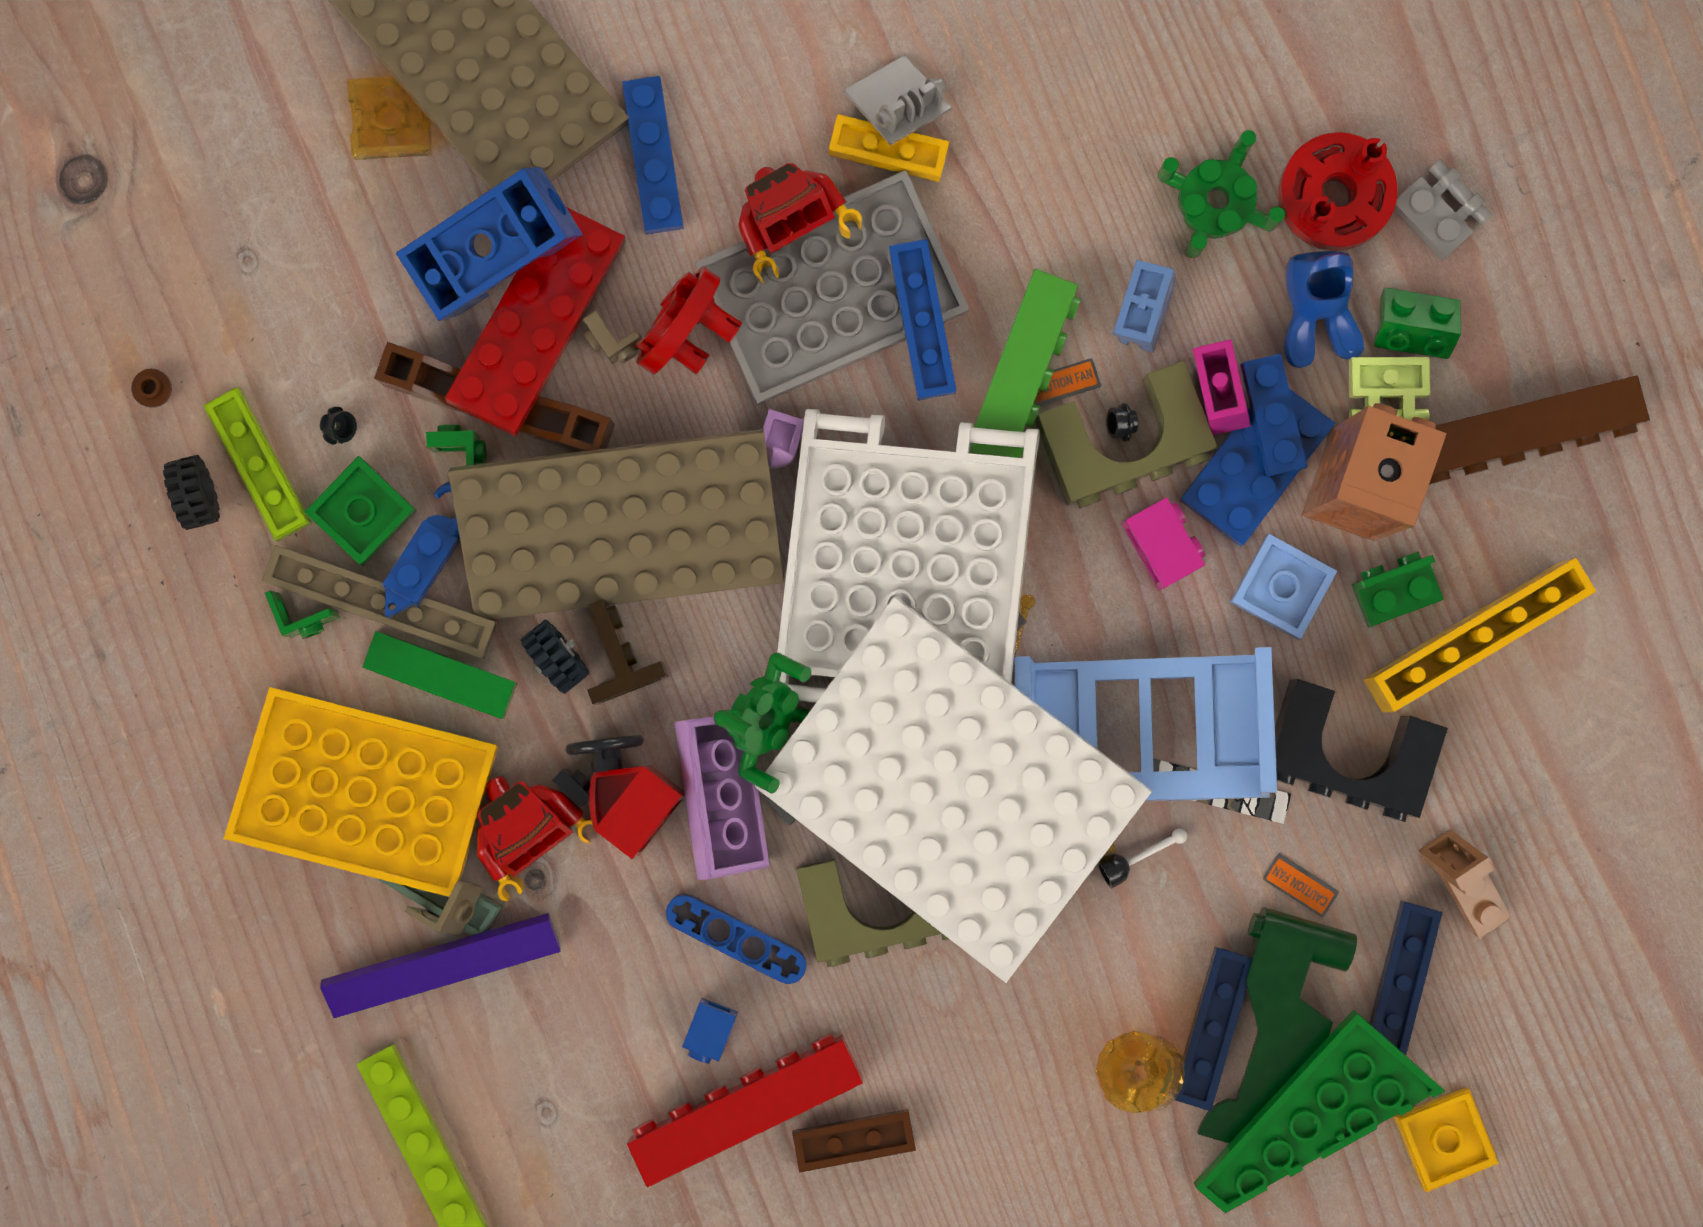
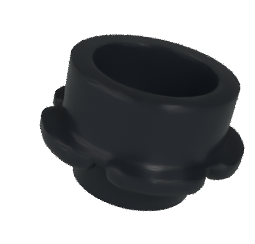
M1122 403L1118 407L1108 410L1106 426L1109 436L1112 439L1122 438V441L1126 442L1130 440L1131 433L1137 432L1138 416L1134 410L1130 409L1128 404Z
M341 407L329 408L328 413L324 414L320 420V430L323 433V439L331 445H335L337 442L342 444L350 441L357 430L355 417L351 413L343 411Z

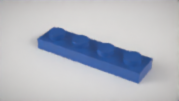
M654 76L622 81L626 110L629 117L628 123L645 233L648 235L684 229L661 77Z
M924 239L889 246L888 250L917 400L956 394L957 390L928 240Z

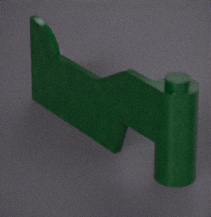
M1263 907L1259 914L1253 913L1248 927V935L1253 936L1255 950L1246 975V985L1257 1025V1035L1237 1098L1225 1099L1212 1107V1111H1208L1202 1119L1197 1130L1198 1135L1230 1143L1326 1040L1333 1022L1299 997L1311 962L1343 972L1350 968L1357 946L1356 934Z

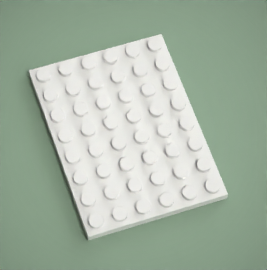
M897 597L891 600L765 772L779 780L778 790L771 794L755 785V788L1005 983L1014 974L1152 793L1150 788Z

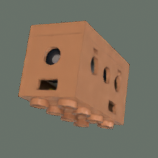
M1375 403L1373 407H1365L1331 429L1301 516L1371 541H1377L1414 527L1447 433L1436 430V424L1427 419L1413 417L1412 420L1397 416L1398 411L1384 404Z

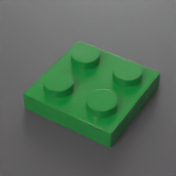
M357 456L304 513L359 565L364 567L417 510L363 458Z

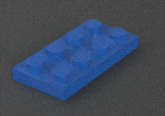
M1289 388L1307 462L1335 422ZM1250 407L1247 410L1251 427L1234 430L1229 433L1179 500L1240 547L1246 543L1299 472L1294 471L1266 478Z

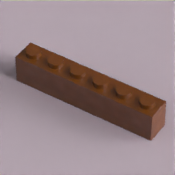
M1638 375L1436 425V430L1447 434L1429 485L1451 479L1449 472L1463 469L1465 476L1488 470L1487 463L1501 460L1502 466H1507L1525 461V453L1538 450L1539 456L1543 457L1563 451L1562 444L1575 441L1577 448L1601 442L1599 436L1601 434L1613 432L1614 438H1619L1637 433V425L1650 420Z

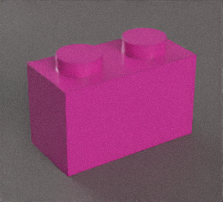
M1232 339L1193 348L1212 434L1217 435L1251 427Z
M1167 497L1121 523L1158 590L1166 588L1205 566L1202 560L1205 557L1202 545L1195 536L1189 537L1182 525L1186 523V518L1176 502L1171 504Z

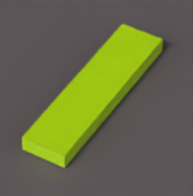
M236 387L204 404L203 407L274 540L279 542L311 525L312 521L304 513V506L242 390Z

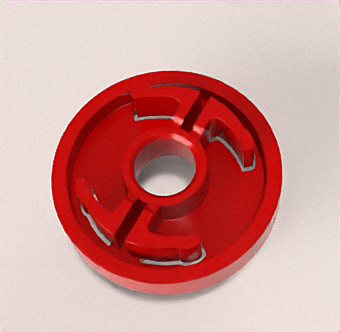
M1334 132L1323 134L1307 141L1293 154L1284 167L1279 180L1278 201L1279 207L1285 212V222L1297 237L1319 249L1343 251L1356 248L1368 242L1387 224L1395 209L1398 189L1394 169L1386 157L1387 147L1385 143L1378 147L1377 144L1381 141L1379 138L1367 140L1351 133ZM1334 145L1340 146V147H1342V149H1343L1342 152H1340V148H1339V147H1331L1329 150H1325V151H1322V152L1317 153L1316 155H1313V154H1314L1315 152H1317V151H1320V150H1322V149H1326V148H1328V147H1330V146H1334ZM1339 181L1347 187L1349 201L1346 205L1335 206L1333 201L1331 203L1327 201L1329 197L1323 195V186L1326 182ZM1378 181L1382 182L1384 185V194L1382 197V203L1379 211H1377V209L1380 204L1381 194L1383 193V186L1381 183L1377 184ZM1304 183L1301 191V199H1299L1301 184ZM1351 224V226H1349V227H1347V228L1340 229V230H1335V229H1337V228H1341V227H1344V226H1347V225Z
M702 266L694 274L689 271L686 272L675 283L661 301L660 306L663 308L657 315L651 328L647 331L644 338L636 343V347L641 350L636 361L638 365L655 375L673 358L696 375L704 366L710 354L686 339L695 325L701 323L727 343L734 338L742 322L714 303L715 299L713 296L721 280L718 275Z

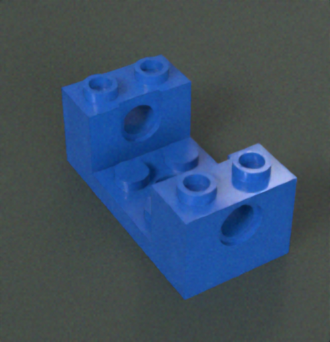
M542 167L523 168L397 251L396 255L437 320L441 321L459 316L489 296L487 291L536 259L553 255L583 234ZM480 233L487 235L492 243L491 252L486 257L479 255L474 248V240Z

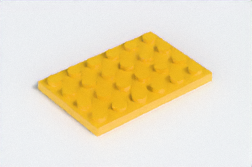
M269 687L223 839L449 897L456 882L461 881L478 821V812L483 804L486 784L490 779L498 746Z

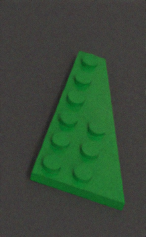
M1353 1009L1193 1183L1197 1190L1220 1210L1227 1213L1267 1191V1186L1287 1175L1290 1177L1303 1171V1166L1320 1157L1324 1159L1377 1130V1125L1397 1114L1402 1116L1414 1109L1413 1105L1429 1096L1434 1098L1445 1092V1090Z

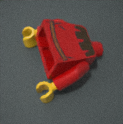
M787 163L776 170L771 167L761 168L755 174V182L749 184L744 190L748 202L742 206L738 228L749 255H754L756 261L753 265V271L758 280L763 284L765 283L761 277V271L764 267L771 266L777 278H779L780 274L776 263L772 258L766 256L765 250L768 249L771 254L835 218L833 212H836L839 217V232L843 237L850 238L851 235L850 230L844 224L847 221H854L858 228L862 229L860 213L855 209L846 208L844 204L847 201L829 176L809 170L802 171L793 163Z
M503 776L493 778L486 784L485 792L492 802L478 812L481 825L477 830V856L492 880H498L500 883L498 896L501 900H510V895L505 890V885L507 884L514 885L520 895L522 894L524 884L516 875L574 833L570 826L575 825L577 827L578 837L581 841L591 843L582 834V829L585 825H592L591 818L584 819L582 817L583 811L563 792L541 784L530 787L523 781L517 782L510 787Z

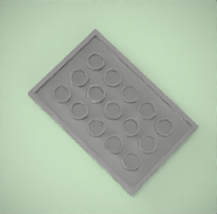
M906 170L844 197L847 201L844 204L846 208L857 210L862 217L861 230L854 221L844 223L850 230V238H845L840 234L839 217L836 212H833L835 218L771 254L768 249L765 250L766 256L772 258L779 268V278L775 276L772 267L767 266L761 271V277L765 284L758 280L753 271V265L756 261L754 255H749L744 241L695 262L697 270L705 266L721 278L720 284L713 296L715 299L714 303L742 322L739 331L729 343L757 405L906 340L888 250L889 246L927 239L943 323L969 312L968 305Z

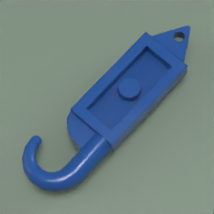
M450 482L439 486L434 492V497L440 498L445 493L452 492ZM434 515L422 521L382 584L386 590V618L389 619L413 605L416 607L420 605L459 543L460 535L456 516L454 519L446 516ZM395 605L396 608L394 610H390V606Z

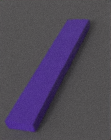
M547 913L322 979L320 989L333 1018H338L561 952V945L550 915Z

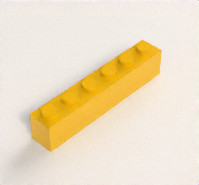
M1577 558L1560 561L1363 678V681L1382 713L1395 712L1597 591Z

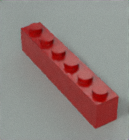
M832 1033L813 1041L811 1043L813 1049L801 1055H798L797 1050L787 1053L775 1060L776 1067L764 1073L761 1067L741 1076L740 1080L742 1083L727 1090L726 1085H721L704 1094L706 1099L704 1102L693 1107L690 1102H686L668 1112L670 1118L658 1124L655 1123L654 1119H651L633 1128L634 1135L629 1138L627 1146L646 1187L648 1188L863 1084L862 1074L844 1036L841 1035L834 1038Z

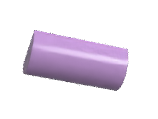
M714 716L674 722L697 880L713 879L770 867L759 790L755 788L754 784L741 778L738 774L743 751L733 745L735 743L734 738L729 736L728 730L714 722Z

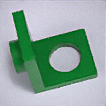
M271 590L265 592L280 633L284 637L293 638L301 635L302 639L315 636L325 631L324 624L340 618L337 610L326 609L292 623L281 594Z

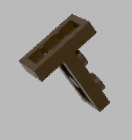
M605 600L588 605L616 676V679L587 690L593 705H599L669 677L665 664L661 661L634 671L632 665L638 663L630 642H622L618 629L624 627L616 605L609 607Z

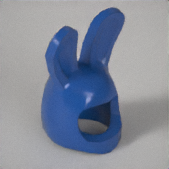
M1319 251L1290 257L1286 265L1285 279L1288 298L1293 307V316L1284 343V354L1287 362L1295 368L1306 367L1312 363L1315 355L1316 321L1319 319H1324L1332 349L1338 357L1349 360L1352 357L1360 356L1364 350L1363 337L1348 309L1353 286V261L1350 255L1337 251Z

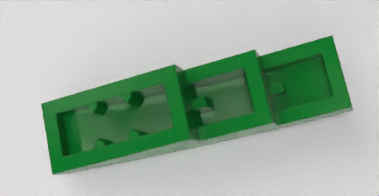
M375 631L362 668L499 719H505L518 683Z

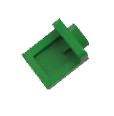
M460 425L437 426V432H426V447L432 452H466V466L486 463V443L484 440H480V436L475 431H461Z

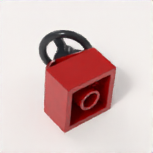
M641 735L568 744L565 748L568 755L592 753L593 761H591L592 773H595L591 777L589 806L594 831L630 859L638 857L684 799V791L651 765L623 768L621 749L642 746L644 738Z

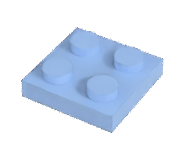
M1267 534L1229 603L1299 640L1307 629L1337 570L1273 535Z

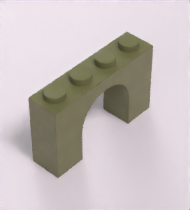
M1184 360L1148 373L1142 380L1158 421V437L1151 453L1140 460L1118 462L1100 454L1088 437L1075 401L1037 415L1035 422L1067 506L1077 503L1080 509L1101 501L1099 494L1113 489L1115 495L1136 488V480L1150 476L1153 482L1173 474V466L1186 462L1187 467L1191 468L1210 460L1208 453L1214 451L1217 448V444Z
M835 859L800 866L796 869L818 963L826 961L827 967L838 966L850 962L849 955L862 952L865 953L866 958L881 956L889 953L888 946L903 943L904 949L915 948L927 944L926 937L941 934L942 940H949L948 937L914 911L903 921L886 927L872 926L859 920L849 910L845 902Z

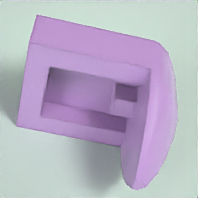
M771 409L768 410L763 429L769 467L781 468L789 466L794 462L802 438L803 419Z

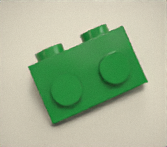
M1384 287L1380 296V327L1374 338V346L1394 351L1449 359L1461 336V300Z

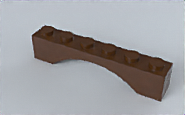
M387 342L374 377L375 380L385 387L473 416L448 404L445 400V396L461 369L425 354ZM539 396L519 433L575 452L607 448L615 424L610 417L575 405Z

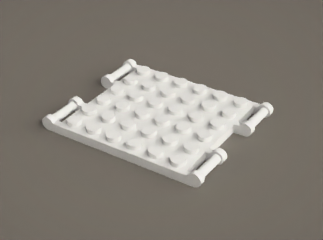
M806 409L777 652L810 667L811 675L836 677L891 600L897 597L1011 683L1036 457L1039 446V429L1027 428L1026 432L974 428L973 423L961 422L958 430L956 452L881 445L885 428L884 415L872 414L870 418L820 414L819 409ZM819 429L868 433L867 444L817 439V432ZM972 443L1020 447L1024 448L1023 458L972 454L970 453V447ZM783 672L780 677L781 682L787 684L792 691L798 694L799 701L816 703L827 689L789 684V675Z

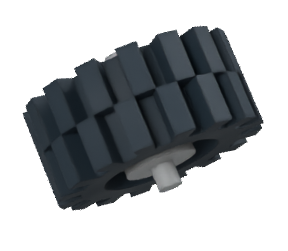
M548 620L542 621L520 639L522 646L527 650V654L534 660L533 662L536 665L535 671L547 677L554 687L556 686L563 694H566L590 674L585 663L580 659L579 654L573 649L576 645L572 639L567 642L561 632H558L556 627Z

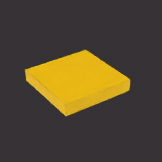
M1466 1087L1416 1106L1402 1116L1399 1114L1393 1116L1422 1190L1425 1192L1499 1164L1471 1092Z

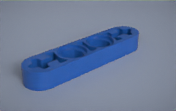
M680 894L674 897L668 904L666 917L669 924L675 929L781 983L793 984L804 976L807 966L806 958L797 948L693 895ZM685 902H689L692 904L690 911L699 917L702 916L703 909L710 912L702 923L701 933L693 929L698 922L690 918H686L683 923L677 920L678 913L674 910L675 905L682 906ZM714 919H723L728 922L730 926L728 938L723 941L712 939L708 933L709 923ZM753 936L759 937L765 944L764 954L756 959L749 958L743 951L744 941ZM772 945L780 948L776 952V956L785 960L790 955L795 956V964L800 967V970L798 972L791 971L786 976L781 973L783 967L781 964L772 960L771 968H768L763 963L769 958Z

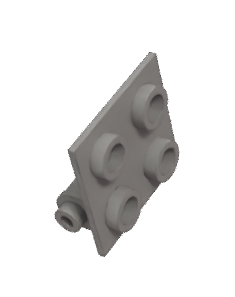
M905 55L844 90L848 98L890 146L951 110V106L943 99V93L946 92L944 81L941 78H929L927 80Z

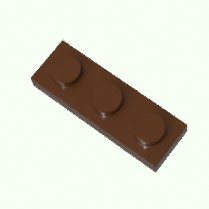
M909 1109L792 1130L799 1173L916 1151Z

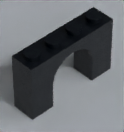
M1300 679L1289 680L1275 725L1277 781L1293 786L1296 779L1310 784L1308 791L1331 798L1332 792L1347 796L1346 804L1368 810L1370 804L1384 808L1383 816L1401 822H1406L1407 816L1420 818L1448 728L1413 716H1400L1389 754L1383 765L1370 776L1361 779H1350L1332 768L1322 748V733L1335 691Z

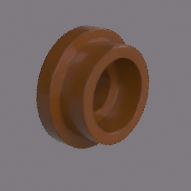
M145 369L135 376L131 390L133 397L139 404L149 408H156L168 401L172 392V384L165 373L157 369ZM154 381L156 384L155 391L147 394L145 392L146 384Z

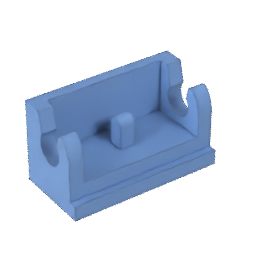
M1136 260L1113 332L1114 335L1118 336L1121 343L1128 345L1129 342L1139 344L1142 350L1154 353L1176 284L1174 269Z

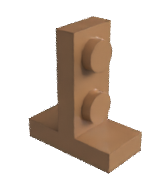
M1451 829L1418 850L1424 862L1439 873L1468 927L1476 937L1482 938L1511 918L1508 909L1488 875L1495 870L1489 858Z

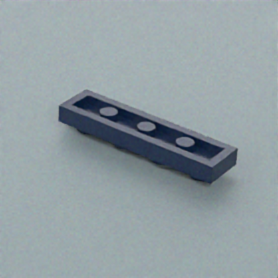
M1400 901L1369 1023L1407 1055L1443 912Z
M1214 947L1171 1095L1173 1100L1212 1111L1246 993V975L1252 957L1220 947Z

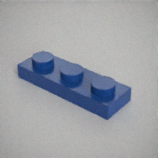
M1281 354L1242 362L1240 367L1266 478L1306 469V458Z

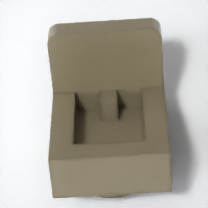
M596 310L583 318L588 327V330L583 335L595 353L603 349L612 364L618 360L621 363H625L641 351L636 347V343L642 340L637 330L616 342Z

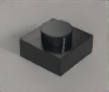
M562 769L552 780L579 808L585 807L589 803L591 781L578 769L573 773L569 769Z

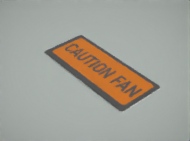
M1087 359L1055 369L1046 392L1038 390L1034 404L1042 406L1100 388L1101 383L1093 359Z
M1277 854L1263 877L1264 881L1321 917L1325 916L1339 894L1338 890L1281 854Z

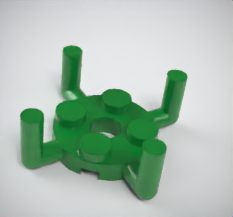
M1246 130L1241 134L1228 160H1205L1185 176L1176 172L1179 167L1177 159L1168 157L1158 171V179L1161 182L1179 190L1178 203L1184 221L1194 231L1185 249L1186 255L1189 258H1196L1200 255L1207 245V238L1217 239L1232 235L1243 229L1247 223L1270 232L1285 217V212L1280 207L1272 208L1268 214L1255 209L1257 204V185L1254 178L1241 167L1248 151L1256 141V134L1252 130ZM1212 190L1222 191L1227 197V206L1221 209L1213 208L1208 203L1207 194Z
M778 652L770 656L765 675L750 683L754 687L747 695L740 693L731 710H719L714 714V722L728 730L729 736L735 740L733 745L743 751L738 768L739 776L771 794L778 790L780 782L775 777L755 767L758 755L765 754L771 749L780 750L784 747L788 740L787 730L790 723H802L810 712L801 706H797L799 701L798 694L792 691L787 684L781 682L780 677L783 672L802 682H806L811 676V668Z

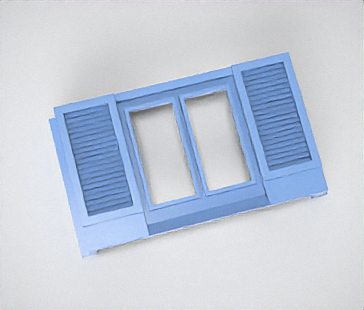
M1271 647L1255 648V655L1048 663H1034L1030 656L1014 657L1015 687L1095 748H1097L1096 681L1139 680L1141 772L1128 773L1152 790V793L1145 801L1270 798V793H1277ZM1194 678L1197 771L1154 772L1151 679Z

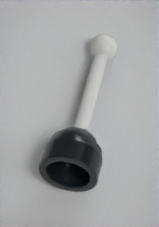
M1177 828L1173 831L1172 836L1127 859L1117 854L1107 855L1097 863L1099 871L1107 885L1112 889L1127 879L1131 865L1174 843H1184L1187 840V832L1182 828Z

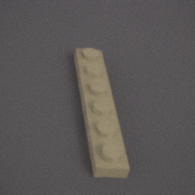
M278 545L274 546L262 582L481 659L486 657L497 626V622L424 597L418 607L413 605L388 619L385 616L386 590L382 586L383 582ZM392 605L389 609L394 610L396 606Z

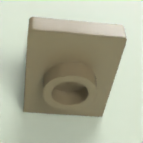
M457 881L440 916L428 909L407 906L405 912L439 933L461 935L465 924L474 915L475 904L483 887L475 883Z

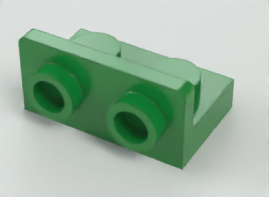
M1418 551L1396 559L1399 567L1385 572L1383 565L1360 573L1363 580L1351 585L1368 627L1381 624L1444 600L1431 567V563L1436 562L1433 555L1421 558Z

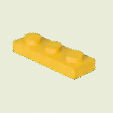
M837 114L828 148V155L899 173L906 170L908 175L940 182L950 141L913 132L890 146L869 121Z

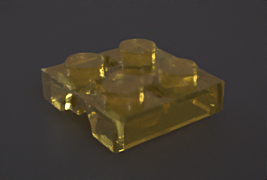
M393 76L347 79L348 101L351 107L353 130L352 134H350L351 155L355 160L432 155L430 119ZM393 88L394 97L385 96V89ZM388 136H396L397 146L388 147Z

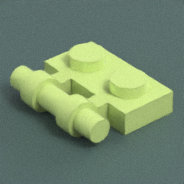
M1352 357L1348 360L1349 398H1365V407H1373L1375 403L1380 404V398H1399V409H1396L1398 411L1397 416L1412 420L1413 417L1430 419L1429 409H1415V398H1427L1430 396L1429 357ZM1350 409L1349 418L1362 409Z

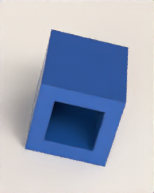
M701 998L682 1045L683 1048L689 1050L688 1056L710 1064L711 1059L719 1062L738 1011Z

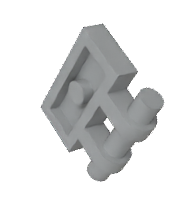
M1439 159L1429 169L1438 179V182L1431 187L1421 176L1397 198L1394 211L1443 261L1474 233L1464 222L1469 215L1482 225L1493 214L1483 205L1485 200L1477 192L1474 195L1459 179L1462 175L1454 167L1450 170ZM1445 190H1448L1462 205L1456 212L1440 196Z

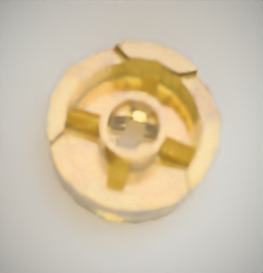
M1133 1031L1121 1034L1107 1042L1098 1056L1096 1076H1099L1100 1087L1105 1093L1104 1097L1119 1110L1131 1113L1160 1111L1173 1103L1182 1090L1185 1063L1175 1046L1162 1036ZM1136 1065H1145L1144 1070L1147 1072L1145 1079L1138 1081L1139 1074L1135 1072Z

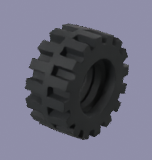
M193 455L164 464L165 470H163V475L165 477L164 484L168 491L167 496L171 501L173 512L176 513L177 521L181 523V527L185 530H190L218 522V518H220L218 511L220 507L217 502L218 496L214 490V483L210 478V472L205 467L203 459L199 455Z

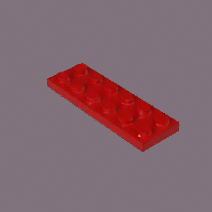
M568 207L566 208L583 235L553 255L538 258L516 272L445 396L448 404L517 437L626 242L625 235Z

